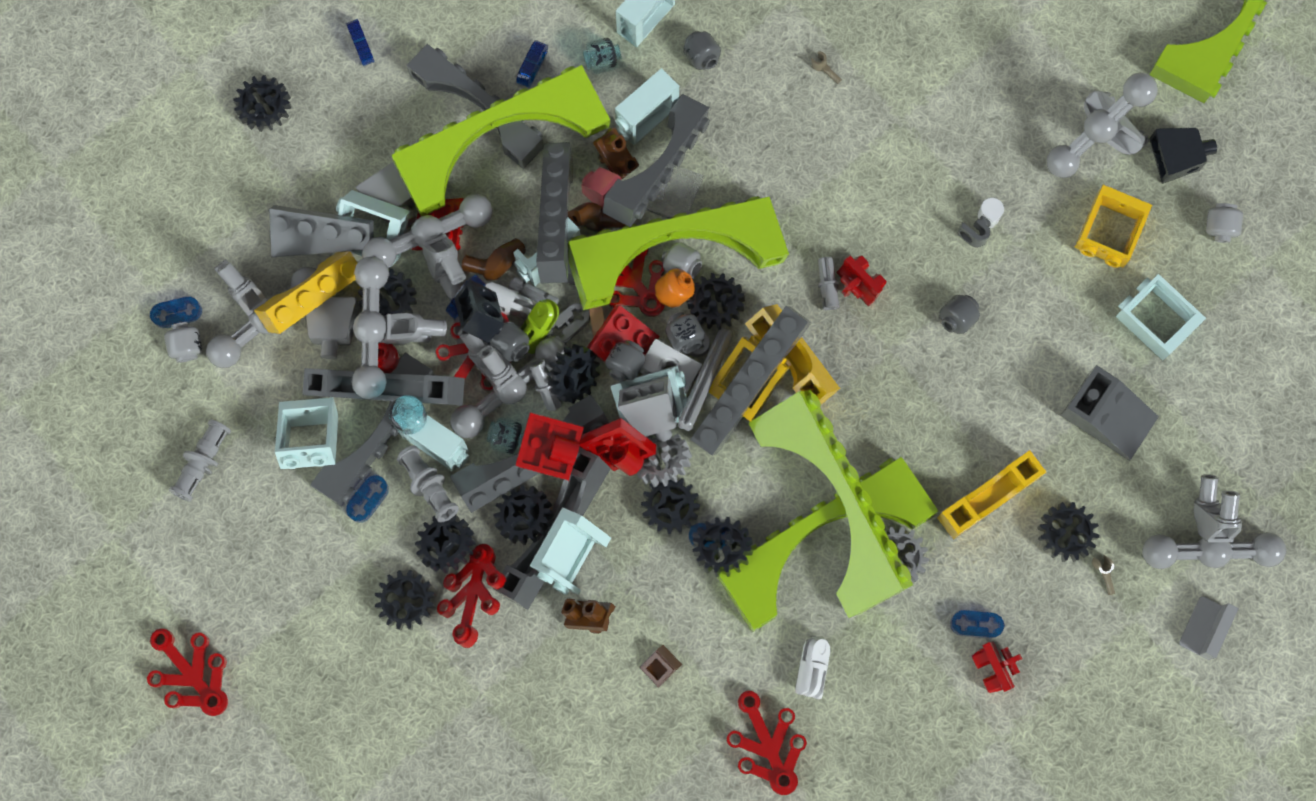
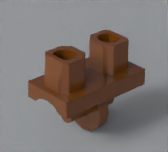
M615 127L608 129L603 136L593 142L600 154L598 156L600 163H605L609 171L618 174L622 179L639 167L636 158L632 157L628 151L624 137L619 135Z
M566 599L561 611L566 617L564 626L568 629L589 630L594 634H599L602 631L607 632L610 623L609 617L616 606L610 602H598L597 600L576 601L575 599Z

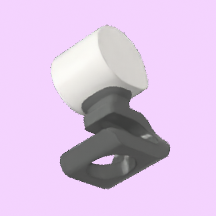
M996 198L986 199L978 211V219L973 225L980 235L963 222L959 227L958 235L972 247L978 248L985 245L990 236V228H993L999 222L1004 213L1003 203Z

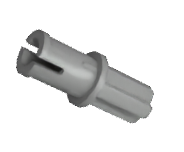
M822 257L818 260L821 280L818 283V287L821 288L822 308L825 311L836 310L840 308L837 293L839 281L835 280L832 257Z
M540 358L530 362L528 367L536 382L535 389L540 392L546 409L548 411L557 410L561 407L562 403L560 399H557V396L551 394L553 387L547 385V382L552 378L547 375L548 369L545 360Z

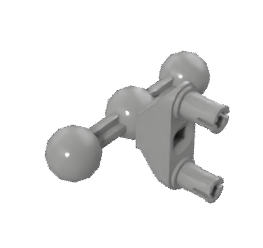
M1142 72L1131 75L1123 85V96L1116 102L1114 96L1109 97L1111 95L1110 92L1093 91L1090 93L1084 103V110L1087 115V119L1084 122V132L1069 146L1058 145L1050 151L1047 156V167L1050 173L1060 178H1067L1075 174L1080 166V156L1095 142L1108 143L1123 154H1135L1147 145L1149 141L1148 136H1143L1145 132L1138 131L1125 115L1134 106L1145 107L1153 102L1158 91L1155 79L1149 74Z
M479 194L469 195L462 201L459 210L439 219L430 215L421 216L414 222L410 232L392 240L383 237L370 239L363 247L362 257L374 256L380 258L389 268L395 262L396 255L419 246L423 248V255L435 282L441 283L450 302H455L454 298L461 290L459 283L466 279V275L457 260L458 251L445 233L465 224L474 228L483 227L492 217L493 209L491 203L485 196Z
M370 256L361 259L357 263L354 272L356 282L363 288V312L358 314L353 324L354 334L362 342L361 367L355 371L352 377V386L356 394L365 399H374L380 396L385 390L387 383L385 374L378 368L379 342L400 346L410 342L429 343L431 336H445L447 331L446 320L423 319L419 314L411 313L381 315L379 313V289L386 284L389 271L382 259Z
M225 259L214 270L229 286L228 293L249 316V321L231 336L226 334L218 335L208 343L206 349L207 357L214 366L219 368H229L235 365L240 359L241 347L257 334H271L268 333L254 311L268 301L251 279L242 276ZM302 267L296 270L290 281L291 287L286 291L305 281L317 269Z
M460 329L458 335L469 349V358L493 386V391L475 406L463 405L452 413L450 423L454 433L462 438H473L483 430L484 418L502 403L515 404L521 401L526 394V384L534 379L528 367L529 363L516 372L510 362L496 348ZM551 337L542 340L536 346L535 358L530 362L543 358L548 371H552L553 366L550 362L558 360L557 352L564 354L565 343L560 339Z
M1203 474L1201 475L1200 495L1194 501V517L1198 534L1202 539L1198 543H1175L1169 536L1158 534L1151 536L1144 543L1142 552L1144 560L1149 566L1162 570L1170 568L1176 560L1199 559L1203 565L1215 569L1224 567L1231 559L1253 558L1261 566L1273 567L1279 565L1284 560L1287 550L1281 537L1268 532L1257 535L1252 542H1233L1242 529V520L1238 517L1240 494L1236 491H1222L1221 503H1219V500L1216 499L1219 478L1215 475Z

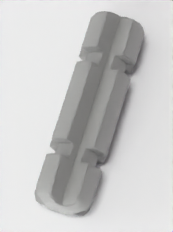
M514 277L509 284L510 289L518 291L522 296L536 303L543 299H550L558 305L559 299L551 294L546 295L547 292L529 283L524 284L525 282L519 278Z

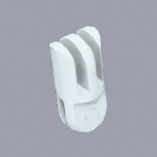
M493 282L485 286L496 292L500 310L507 316L513 315L526 320L536 304L535 301L519 295L518 291Z
M810 637L805 641L795 689L797 694L822 699L830 656V645L823 637Z

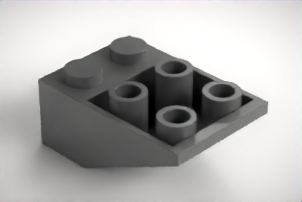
M1098 365L1088 373L1060 415L1129 461L1159 417L1124 383Z

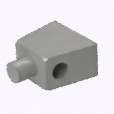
M394 162L356 186L359 193L409 210L410 216L407 226H410L417 220L416 215L411 210L415 204Z
M331 297L306 315L309 339L313 344L321 345V358L336 359L338 345H351L354 333L353 324L360 309L356 298Z
M669 377L619 391L618 408L632 427L644 436L655 434L659 442H665L672 437L671 429H674L677 424V408Z

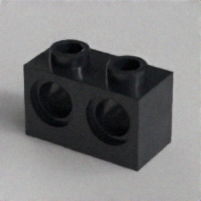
M469 279L454 298L461 330L489 343L495 335L500 333L504 325L497 294L491 289Z

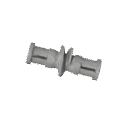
M212 419L208 421L209 427L202 439H199L195 451L184 452L183 457L188 463L181 470V475L174 487L171 486L169 488V492L188 502H191L193 499L191 495L197 484L203 479L204 473L212 474L208 469V465L218 466V463L212 458L219 451V446L225 436L231 433L228 427Z
M409 446L403 449L398 454L397 461L400 465H404L409 473V477L412 480L411 492L415 496H424L428 505H431L435 511V518L438 522H445L453 518L459 508L456 503L450 501L446 495L447 492L442 487L445 477L437 474L436 468L429 467L422 460L417 446Z

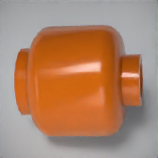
M679 268L671 269L657 280L655 285L656 296L663 305L671 308L679 307L694 294L695 286L691 275Z

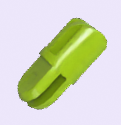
M543 299L538 301L520 327L529 337L528 345L530 348L528 353L530 354L535 353L536 346L545 339L558 319L559 308L553 300Z

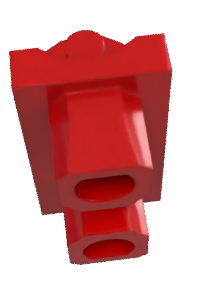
M850 255L836 272L841 277L840 281L846 286L841 293L845 297L852 293L857 299L861 298L869 307L883 291L887 281L881 274H875L871 277L866 272L869 262L862 255L854 259Z
M994 641L982 645L983 648L974 653L972 659L977 669L989 664L992 665L995 674L983 679L988 693L1001 690L1006 692L1014 688L1015 685L1006 666L1009 667L1012 676L1020 673L1016 662L1023 659L1021 654L1013 657L1009 648L1006 647L1001 650L1005 659L1003 661Z

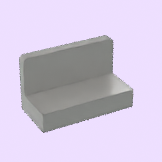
M1201 596L1182 634L1179 645L1207 660L1217 658L1239 608L1230 603L1221 606Z

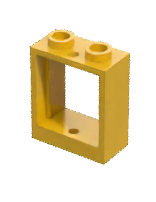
M1102 185L1096 194L1074 247L1079 249L1085 256H1096L1105 260L1104 262L1111 267L1124 268L1130 261L1152 205ZM1100 205L1136 220L1122 253L1087 238Z
M752 335L750 338L746 336L741 338L714 378L709 389L711 395L720 399L727 389L721 383L743 350L747 348L753 352L761 340ZM786 358L777 367L776 373L753 406L750 405L743 415L750 422L759 414L790 368L785 363L787 361Z

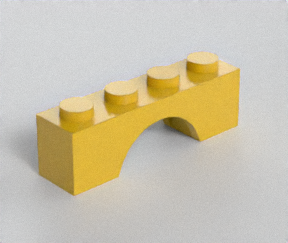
M351 251L336 252L317 265V270L305 281L288 291L273 296L254 311L268 333L281 334L355 281L354 272L358 262Z
M778 304L763 307L745 325L754 337L762 340L782 310ZM801 337L785 357L787 359L785 363L790 366L789 369L794 380L792 388L796 393L811 390L819 398L820 403L823 404L840 390V387Z
M1029 450L979 488L944 510L937 519L954 540L1040 479L1046 473V470Z

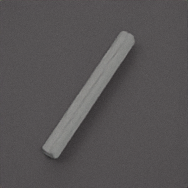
M722 328L718 331L678 420L680 429L689 431L693 428L732 339V331L730 329Z

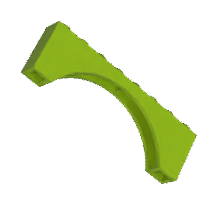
M1244 0L1238 17L1227 28L1208 39L1190 44H1167L1149 75L1202 103H1205L1209 97L1215 98L1222 86L1218 81L1221 76L1226 77L1233 66V63L1229 61L1233 55L1237 57L1245 44L1241 41L1243 36H1249L1256 24L1252 19L1255 14L1260 16L1267 2L1264 0Z
M580 65L576 68L570 66L560 73L561 75L553 79L551 77L542 79L537 83L536 87L530 90L524 88L517 91L513 98L506 101L500 99L492 103L490 108L483 112L477 110L470 113L466 117L467 119L460 123L451 122L443 127V131L434 135L433 133L425 134L419 138V142L411 146L405 144L398 147L391 156L420 216H425L445 206L447 183L457 160L476 139L496 127L516 121L541 120L568 127L585 138L609 128L610 118L583 66Z
M755 196L743 203L728 202L716 209L705 207L689 215L687 213H679L667 220L656 218L640 226H637V224H632L631 227L626 225L621 230L613 232L607 229L598 232L595 236L586 237L585 235H579L572 238L568 242V260L583 310L608 305L612 299L616 281L623 269L643 251L670 240L693 238L723 244L742 254L758 269L783 263L788 257L789 252L770 197L760 198V196Z
M811 390L799 391L749 422V425L760 447L782 448L803 456L827 476L838 492L848 516L851 533V553L846 575L836 595L848 618H851L913 586L911 574L908 568L900 561L895 543L889 540L884 530L885 524L879 515H876L871 505L870 495L863 490L858 481V472L848 462L844 446L841 442L837 441L833 433L834 429L831 421L824 416L820 408L819 398Z
M892 457L879 465L880 471L873 475L868 472L858 480L863 490L870 495L871 505L876 515L903 524L912 530L939 512L902 457L895 461ZM838 492L834 494L835 499L828 504L822 501L811 508L813 513L806 518L800 515L788 523L790 528L781 533L778 529L765 538L767 541L760 547H757L756 544L752 545L753 554L750 556L746 555L749 564L744 565L741 563L739 565L741 572L738 573L732 569L730 570V577H727L725 571H721V574L717 577L752 632L777 617L776 596L778 581L785 562L797 545L818 528L848 517Z

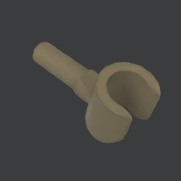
M818 51V58L822 62H816L811 58L813 69L823 71L839 84L842 79L827 65L826 54Z
M1103 555L1104 564L1101 565V562L1094 557L1092 565L1102 573L1108 595L1115 594L1110 573L1114 568V562L1106 555Z

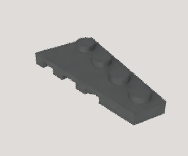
M273 205L269 208L271 258L363 250L365 244L374 238L373 220Z

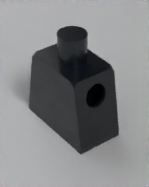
M1197 128L1155 129L1149 138L1162 184L1200 171L1207 163L1206 156L1217 153L1215 139L1202 141Z

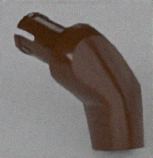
M593 202L583 203L568 212V218L577 227L583 225L595 232H600L605 228L622 229L626 226L604 214L602 207Z
M515 238L499 246L487 259L465 255L461 268L464 272L483 275L487 281L497 280L516 261L514 251L518 249L523 255L525 254V245L522 241Z

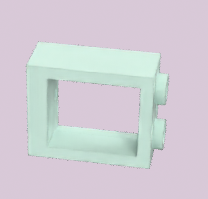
M625 0L616 10L617 33L637 48L675 5V0Z
M662 68L615 108L616 130L619 135L624 137L625 141L629 140L633 145L662 122L679 99V85Z
M351 190L338 200L336 206L338 215L353 217L354 210L357 208L390 220L386 237L388 240L406 233L410 216L409 210ZM354 250L351 253L362 256L363 250ZM401 253L396 255L395 262L401 257Z
M1158 274L1152 281L1147 277L1136 288L1139 293L1134 298L1129 295L1118 306L1121 311L1116 317L1163 361L1206 317ZM1151 291L1186 322L1165 344L1130 312Z
M333 397L279 402L275 454L280 469L335 465L338 412ZM327 424L326 444L289 448L291 427Z
M409 403L396 421L403 430L401 431L396 428L401 437L417 446V448L454 472L457 467L462 468L469 458L467 454L469 449L464 440Z

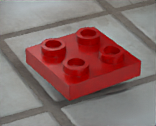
M615 305L587 348L591 349L592 353L605 362L617 342L630 340L643 348L645 356L654 340H658L660 336L621 305Z
M529 413L515 466L569 481L577 458L584 427Z
M622 418L581 435L580 447L599 456L613 471L620 469L629 476L636 474L642 468L645 458L656 454V444Z

